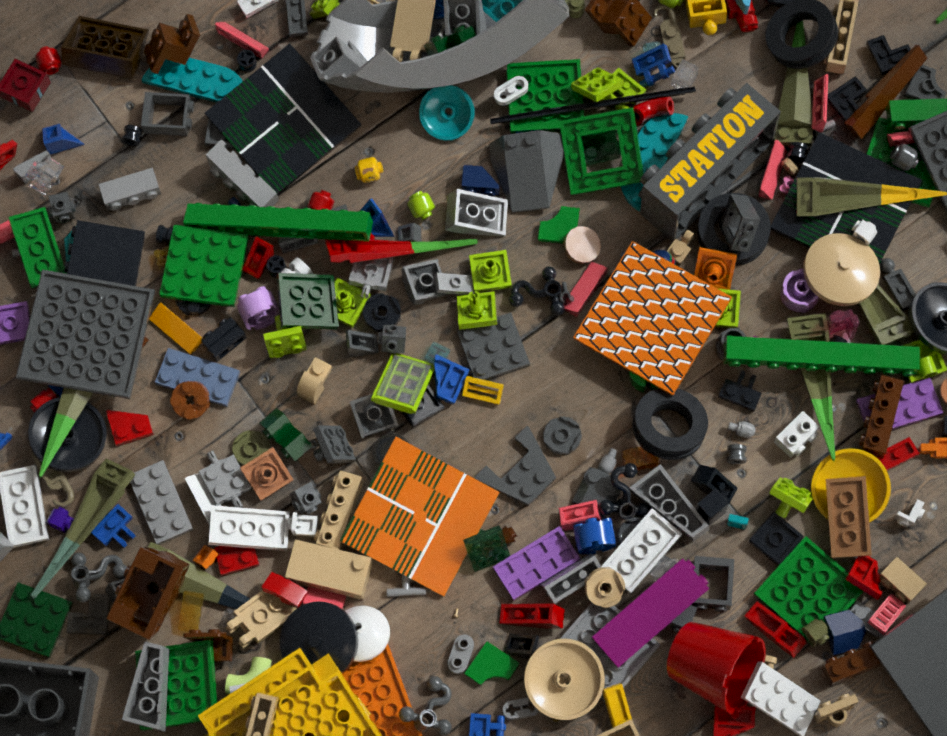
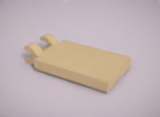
M398 0L390 47L395 48L392 56L399 62H403L404 51L411 52L410 60L420 59L422 52H426L424 45L429 43L436 0Z
M262 590L233 612L235 618L226 624V629L231 634L239 626L246 634L239 638L240 641L238 643L244 649L253 640L260 643L284 625L289 615L297 608L281 602L279 597Z

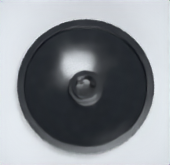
M935 282L924 286L914 295L909 306V320L919 340L931 350L947 355V283Z
M61 397L49 400L40 406L32 416L29 424V445L33 454L41 463L44 459ZM90 403L86 404L48 468L60 472H75L87 468L99 458L106 443L107 431L103 417Z
M319 601L304 604L289 615L282 627L280 634L282 658L301 648L312 665L329 653L343 674L351 666L357 653L358 633L356 626L348 613L337 605Z

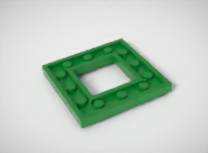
M633 107L559 121L571 195L640 183L644 170ZM617 130L623 166L587 173L582 137Z

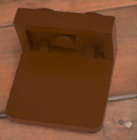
M209 629L208 633L201 632V630H189V633H183V638L193 642L212 640L214 662H232L233 637L228 636L226 632H220L218 629Z

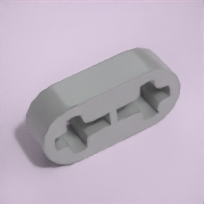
M528 697L508 701L503 706V715L508 720L532 717L537 715L539 711L534 708V711L530 712V709L522 708L529 705L530 700ZM510 705H513L515 709H521L515 711L513 716L509 712L506 713Z

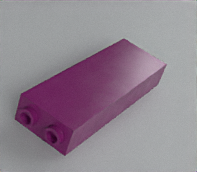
M682 558L591 637L617 668L709 589L707 586L709 582L702 574L698 576L695 573L694 569L696 567L689 559L685 561Z

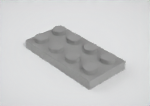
M164 460L134 472L135 476L130 483L156 544L161 545L193 531V527Z

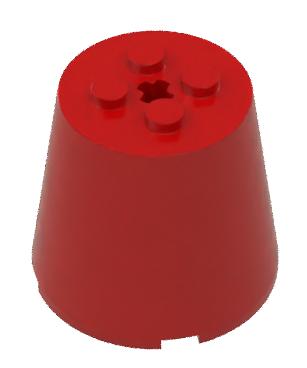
M689 622L680 629L671 645L667 658V674L674 681L729 714H733L734 711L740 712L748 703L741 698V695L757 662L765 663V643L757 636Z

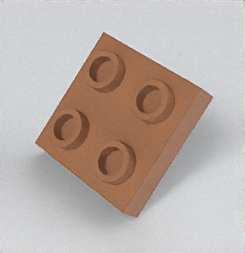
M273 447L240 467L260 501L294 480Z

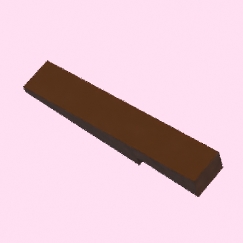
M916 44L866 95L867 100L844 123L854 137L862 139L886 110L885 108L889 100L896 98L928 59L919 45Z

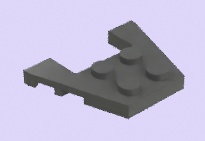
M526 426L515 437V440L528 453L503 478H499L486 465L474 479L529 506L556 480V477L533 433Z

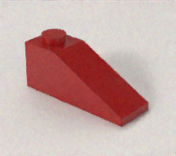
M501 604L499 624L563 629L565 609L555 604Z

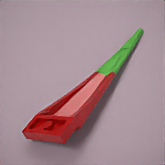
M325 239V246L330 261L341 263L345 260L348 263L477 244V239L433 242L374 239L366 242Z

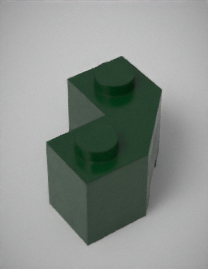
M464 25L453 29L454 32L442 37L437 35L430 38V43L424 45L428 56L458 46L475 37L476 34L473 27L465 28Z
M277 408L259 423L263 428L261 432L267 439L271 438L281 448L279 451L286 459L290 457L296 461L312 447L303 433L296 429L285 414Z

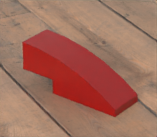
M756 602L745 614V618L791 657L794 658L806 645L805 638L789 627L787 622L759 602Z

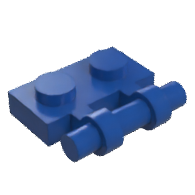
M664 43L632 59L636 75L639 77L644 75L645 77L644 80L640 81V85L643 88L646 86L651 87L655 85V82L661 79L665 80L675 73L673 66L666 68V64L672 61L667 45ZM659 69L658 73L652 75L651 71Z
M471 713L469 736H490V730H495L496 736H504V731H506L505 716H497V723H491V715Z

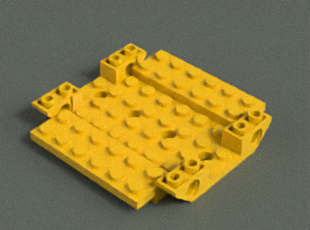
M298 648L198 715L208 731V734L205 736H246L248 728H245L246 721L253 711V708H250L252 697L256 696L257 693H263L279 697L270 736H305L307 733H312L315 736H382L352 692L350 685L329 653L311 665L301 648ZM341 710L349 712L350 717L348 721L342 722L338 719V713Z

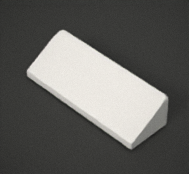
M199 473L188 476L185 480L210 525L211 506L216 505Z

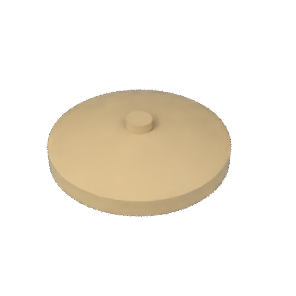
M836 233L821 237L809 248L803 263L804 277L810 289L822 300L837 306H852L865 301L877 287L880 278V266L873 250L862 240L848 234Z
M556 639L543 644L531 655L525 667L524 687L530 702L538 711L554 719L571 720L585 715L598 703L604 689V670L598 656L587 645L576 640Z

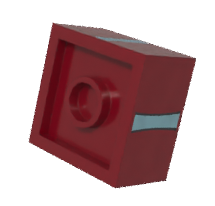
M14 59L0 82V97L33 113L51 81L47 73Z

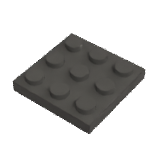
M511 312L498 316L497 325L457 330L474 378L489 380L530 366Z

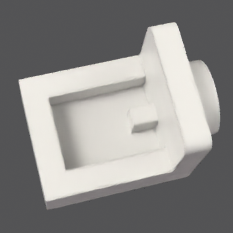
M917 499L909 516L898 511L894 519L901 526L912 528L916 519L921 520L925 512L922 509L924 502Z
M293 512L292 518H289L288 529L291 530L293 536L315 537L318 517L298 515L297 512Z

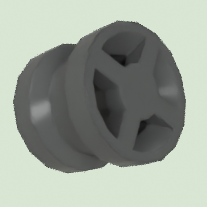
M732 444L727 446V451L729 452L727 457L728 463L745 464L747 462L745 457L747 447L745 445Z

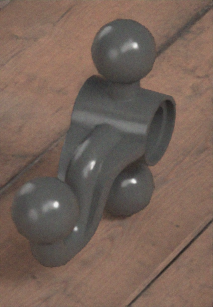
M75 553L71 558V563L75 566L71 575L73 584L78 589L75 595L76 599L85 603L91 598V591L88 589L91 581L100 579L106 572L109 563H115L113 575L116 578H125L123 575L127 567L123 564L120 557L108 555L102 559L97 570H88L84 566L87 560L86 556L83 553Z
M432 676L427 681L428 689L432 692L441 690L444 696L427 701L424 710L420 714L414 713L411 707H402L399 711V718L403 722L414 721L415 728L420 732H426L432 727L439 734L447 735L452 729L450 721L447 719L437 721L436 714L432 711V708L447 704L451 699L452 692L449 686L442 682L441 678ZM422 717H425L429 724H425L422 721Z

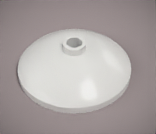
M355 606L345 610L355 626H361V629L357 630L358 649L354 662L368 661L382 653L390 638V627L386 617L379 610L369 606Z

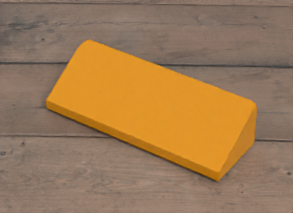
M161 302L158 304L149 320L191 355L202 343V337Z

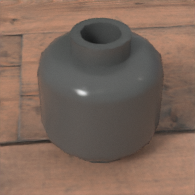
M904 143L899 146L896 145L889 156L892 165L902 171L914 169L919 162L917 150Z

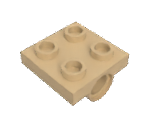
M848 693L838 697L835 703L831 704L828 701L819 705L814 715L816 723L827 719L830 725L835 727L841 726L847 719V711L853 709L859 702L856 695L849 696ZM839 712L842 715V720L836 721L832 715Z

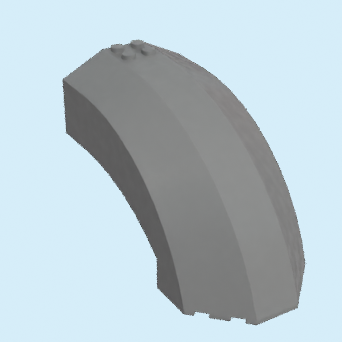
M344 0L329 13L326 19L328 25L326 29L321 31L317 41L319 44L318 49L312 53L310 59L321 81L353 90L388 93L454 85L491 73L525 54L569 17V7L565 0H523L497 22L484 12L487 29L458 46L428 56L426 52H422L420 59L410 60L411 52L404 51L403 62H399L392 56L395 48L390 47L398 0L373 5L368 0ZM443 18V19H434V20L439 21V22H441V23L444 24V21H445L444 18Z

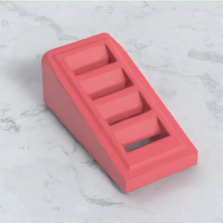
M890 594L867 623L884 635L906 605L893 594Z

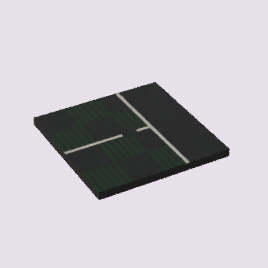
M290 43L205 112V115L277 195L362 126L326 83L318 78L317 73Z
M819 132L771 224V230L810 248L815 241L829 234L842 233L852 236L854 233L852 228L857 221H868L873 223L877 230V234L868 246L875 253L880 265L912 200L819 216H796V180L798 177H821L917 189L922 180Z

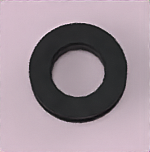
M794 0L785 4L771 17L766 28V43L775 59L782 65L793 69L808 68L824 60L833 50L838 38V26L835 18L827 6L817 0ZM803 20H813L818 23V33L809 44L802 47L786 45V34L793 25Z
M726 193L712 199L702 210L697 230L698 240L702 248L737 254L735 266L744 265L759 257L767 246L771 229L770 219L765 208L756 199L748 196L760 218V222L749 252L731 250L729 245L721 241L716 235L715 223L723 216L730 194L748 195Z
M658 388L647 393L639 401L634 413L632 428L637 442L648 453L661 459L679 460L694 454L700 448L708 429V416L701 402L692 394L677 389L672 396ZM660 410L676 411L684 416L688 422L689 431L681 437L671 438L664 436L656 431L652 425L651 417Z

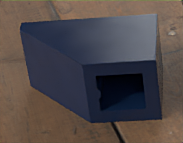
M463 166L462 190L493 197L495 195L499 196V184L482 166Z

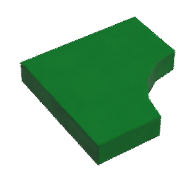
M561 206L559 213L554 218L548 221H540L538 241L563 244L568 232L578 227L580 208Z
M487 641L464 674L480 686L492 678H503L509 681L520 663Z

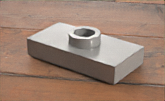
M435 274L437 293L468 295L471 291L474 293L472 276Z

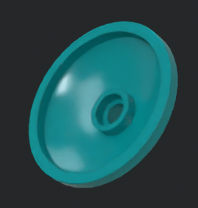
M455 85L434 87L425 94L420 104L419 116L424 129L431 136L440 140H454L463 136L471 128L475 109L472 99L463 89ZM450 108L452 110V114H447L446 109Z

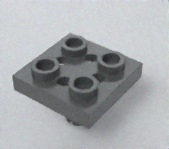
M318 425L313 429L320 445L313 452L318 461L326 458L327 463H352L356 460L353 449L347 441L346 433L341 426Z

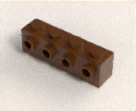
M884 375L880 376L879 381L875 380L872 390L876 392L875 397L870 399L868 405L871 413L870 416L865 418L863 427L866 428L865 435L861 434L859 445L862 446L861 450L884 458L904 384L903 380Z
M873 641L862 645L863 649L858 651L851 649L845 652L844 657L837 659L835 656L825 661L826 664H824L822 671L830 687L882 666L869 647L873 644Z

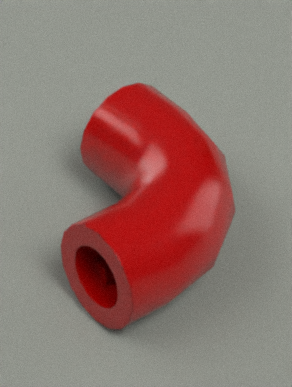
M662 97L635 105L633 108L636 126L655 117L672 115L674 113L672 98Z

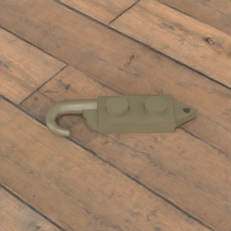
M660 4L654 9L653 16L657 17V12L662 9L668 12L669 19L660 24L662 42L667 45L672 61L670 63L679 71L682 61L685 60V52L676 14L673 8Z
M32 453L31 456L40 470L42 463ZM47 468L43 478L51 490L64 489L67 495L65 502L60 503L56 499H53L52 502L57 507H68L74 500L72 487L63 472Z

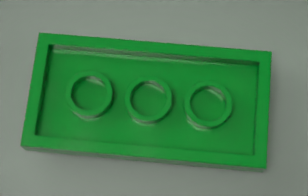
M45 207L8 217L31 289L38 288L42 270L67 274L64 272L65 267Z

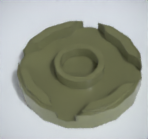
M244 431L235 438L232 453L237 462L244 466L271 449L270 442L259 431Z

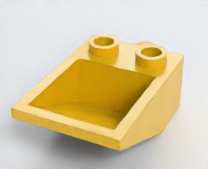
M685 0L690 28L703 27V32L710 36L716 33L717 24L726 23L727 9L725 0Z

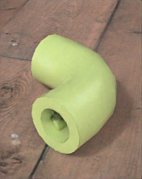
M252 657L250 670L246 674H228L225 693L230 694V686L246 684L270 668L272 660L263 657Z

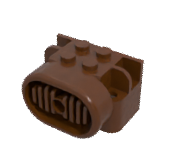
M140 547L132 565H128L123 576L126 577L124 582L120 583L116 589L115 594L117 597L107 619L148 640L152 639L158 633L167 613L173 607L183 586L190 564L180 560L172 553L158 551L151 547ZM152 582H155V583L158 584V586H159V590H158V591H156V590H154V589L152 588V586H151V583H152Z

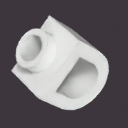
M864 220L861 222L857 221L852 228L854 231L852 236L862 240L867 245L871 243L877 234L876 226Z

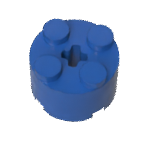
M589 518L585 520V524L573 525L579 554H595L598 550L605 552L616 547L611 518L597 521V518Z

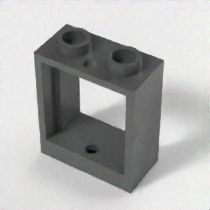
M145 92L141 120L143 133L188 136V129L192 128L190 112L193 113L194 102L191 101L189 94ZM155 104L184 106L182 126L152 124Z
M730 194L719 227L731 250L749 252L760 218L748 196Z
M694 557L693 565L696 567L694 571L698 576L699 568L728 571L726 600L698 598L691 604L692 606L697 607V610L715 608L717 612H726L731 609L735 559Z

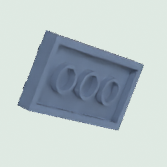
M168 348L155 384L174 390L182 382L198 381L209 391V402L228 407L240 375V370Z

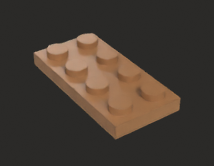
M866 476L826 479L831 557L872 556Z

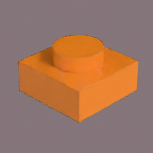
M204 545L193 561L207 569L214 563L218 553Z

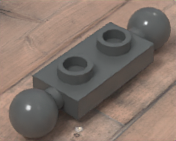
M885 258L880 263L881 271L888 274L884 276L883 280L900 309L903 311L908 308L909 317V306L916 293L902 269L900 268L895 271L894 261L890 258Z

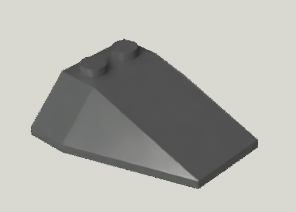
M539 130L503 135L489 143L490 161L512 212L550 208L564 155L562 135L560 133Z

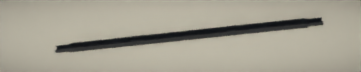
M695 86L598 102L492 118L490 123L514 122L662 97L685 95L696 92Z

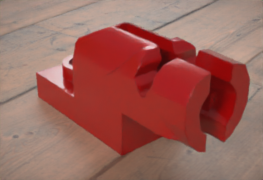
M725 0L728 19L736 18L742 32L757 30L759 24L756 15H754L755 9L752 0L748 14L742 12L735 0Z

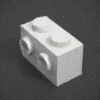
M802 411L775 438L774 443L790 458L795 454L799 456L805 449L804 445L808 441L812 443L819 434L817 432L820 426Z

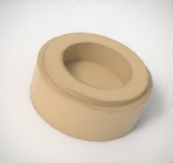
M789 158L782 161L783 168L791 176H795L799 172L796 165Z

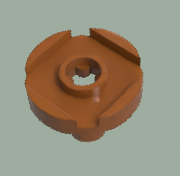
M198 381L182 382L173 390L170 403L179 416L189 420L198 418L205 414L209 408V391ZM193 395L195 397L193 399L195 403L188 404L186 397H190Z

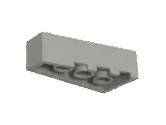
M222 139L206 154L210 166L209 171L216 178L220 177L223 180V184L228 189L233 188L236 191V195L242 201L246 200L250 203L249 206H274L279 201L277 193L260 176L254 177L256 174L247 164L243 166L238 155L234 151L230 153L226 149V143Z
M661 464L629 487L631 493L647 503L692 541H695L709 530L707 523Z
M144 642L122 720L165 732L169 664L168 648Z

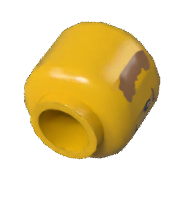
M375 157L359 160L357 165H355L357 179H361L363 183L379 180L380 173H383L382 163L378 162Z

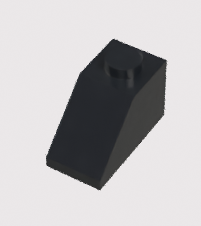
M699 465L691 479L693 484L707 494H710L714 489L718 492H723L728 498L727 502L729 504L738 489L716 468Z

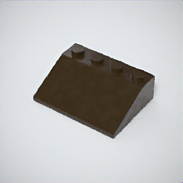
M79 16L61 47L62 65L133 79L140 64L149 29Z

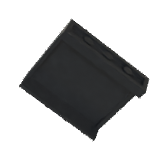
M77 220L76 226L72 227L71 237H74L73 244L69 243L68 255L71 256L70 261L65 263L64 272L70 275L136 286L145 231Z

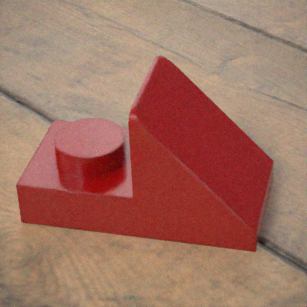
M256 237L242 270L257 279L260 278L268 259L274 256L273 245Z

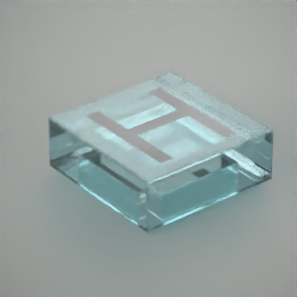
M433 341L425 356V360L434 364L436 354L447 359L451 350Z

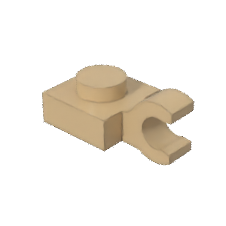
M689 230L685 232L681 241L675 239L667 250L674 257L675 263L680 266L691 252V248L688 245L694 238V233Z

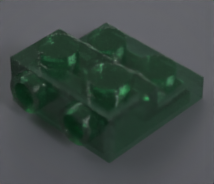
M617 130L582 137L586 166L621 157L619 140H617L616 136L618 134Z

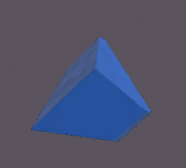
M60 124L42 128L43 142L50 155L85 145L62 128Z
M369 199L360 211L370 212L373 221L371 233L375 237H395L382 211L373 199Z

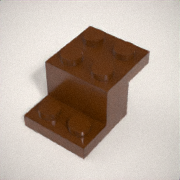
M591 0L585 9L604 33L618 34L632 47L636 45L652 19L638 0Z
M186 14L184 20L180 21L179 28L159 23L157 28L153 30L151 40L144 49V54L152 73H159L165 59L186 65L200 37L193 15Z

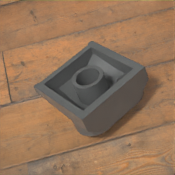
M438 259L403 266L401 269L402 281L408 298L412 303L420 305L426 300L448 295L447 293L436 292L435 274L442 273Z
M386 391L384 397L389 398L388 393ZM373 394L349 401L362 438L398 426L393 408L371 401Z
M589 467L572 503L579 504L597 500L599 507L600 502L603 500H610L615 504L621 490L612 485L609 474ZM600 513V516L604 517V519L608 518L609 516Z

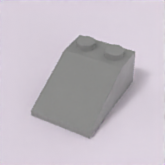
M444 0L445 35L454 32L453 29L464 25L465 28L472 26L476 36L487 29L481 0Z
M456 189L448 194L445 231L471 235L505 236L508 200Z

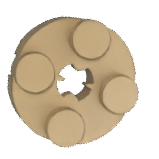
M611 567L598 568L585 579L586 596L597 606L608 608L616 605L622 598L623 590L625 591L623 577ZM603 583L610 585V587H607L609 589L607 592L600 590Z

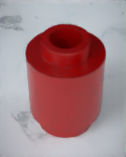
M50 388L43 389L30 401L32 404L30 408L35 413L44 403L58 397Z

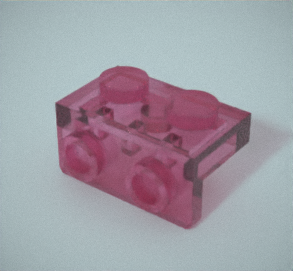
M852 309L843 312L838 310L831 313L827 321L829 334L846 330L849 339L854 338L859 320L857 315L853 314Z

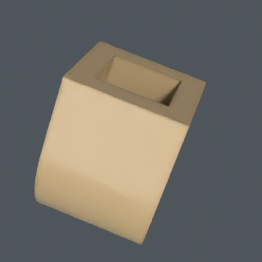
M315 357L307 372L305 371L300 379L297 388L298 396L315 405L324 390L323 383L331 372L332 366Z

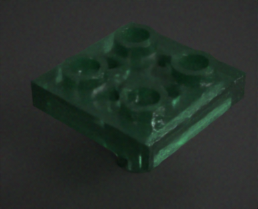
M500 525L486 531L480 529L478 534L463 540L474 572L510 557Z

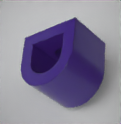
M58 507V509L53 508L46 523L54 529L66 533L74 518L68 515L69 512Z

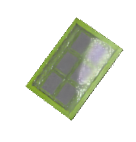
M392 353L371 397V401L402 412L416 414L434 373V365L406 355Z

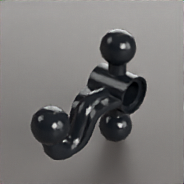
M547 266L542 270V277L547 281L542 290H535L525 280L515 282L511 288L509 303L513 307L521 306L524 298L518 293V290L525 288L532 297H546L547 300L551 301L550 311L553 315H562L565 311V306L559 301L562 289L560 283L554 280L557 275L556 270L551 266ZM552 288H556L558 292L555 294H550L549 290Z
M627 463L624 466L615 468L611 472L610 481L615 488L623 492V497L618 499L615 504L610 500L600 502V513L610 515L612 512H616L623 519L627 520L633 518L636 513L639 517L644 518L651 510V507L645 502L640 503L638 506L630 502L631 491L629 487L618 480L620 474L627 478L635 477L638 472L635 464ZM628 505V510L622 513L623 506Z

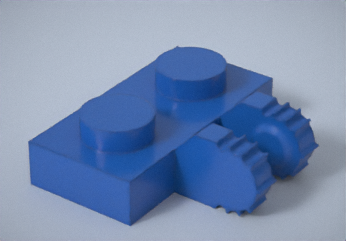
M119 504L91 532L105 546L114 538L124 548L127 546L126 541L117 534L123 530L132 539L136 536L126 527L133 517Z

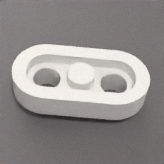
M516 76L497 87L494 91L495 102L504 106L523 96L528 91V81L522 76ZM502 95H505V96H506L505 99H502V98H500V97H501Z

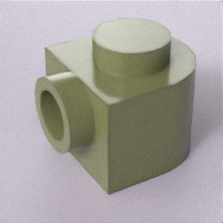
M565 0L569 7L570 17L580 18L585 12L584 0Z
M814 619L802 628L804 635L813 646L818 643L822 645L830 638L827 635L828 627L822 620Z

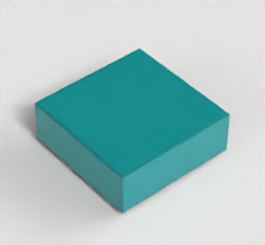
M729 514L727 525L745 530L749 518Z

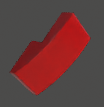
M274 572L270 573L262 585L264 592L277 596L281 602L296 608L301 605L308 594L307 590Z

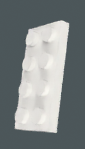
M31 465L0 472V493L8 540L14 545L13 548L49 540L37 466Z
M212 505L208 545L287 551L290 512Z
M652 508L601 567H611L617 571L624 579L625 589L631 594L681 537L682 533Z
M757 662L741 695L742 699L799 736L805 735L820 703L819 699L763 662Z

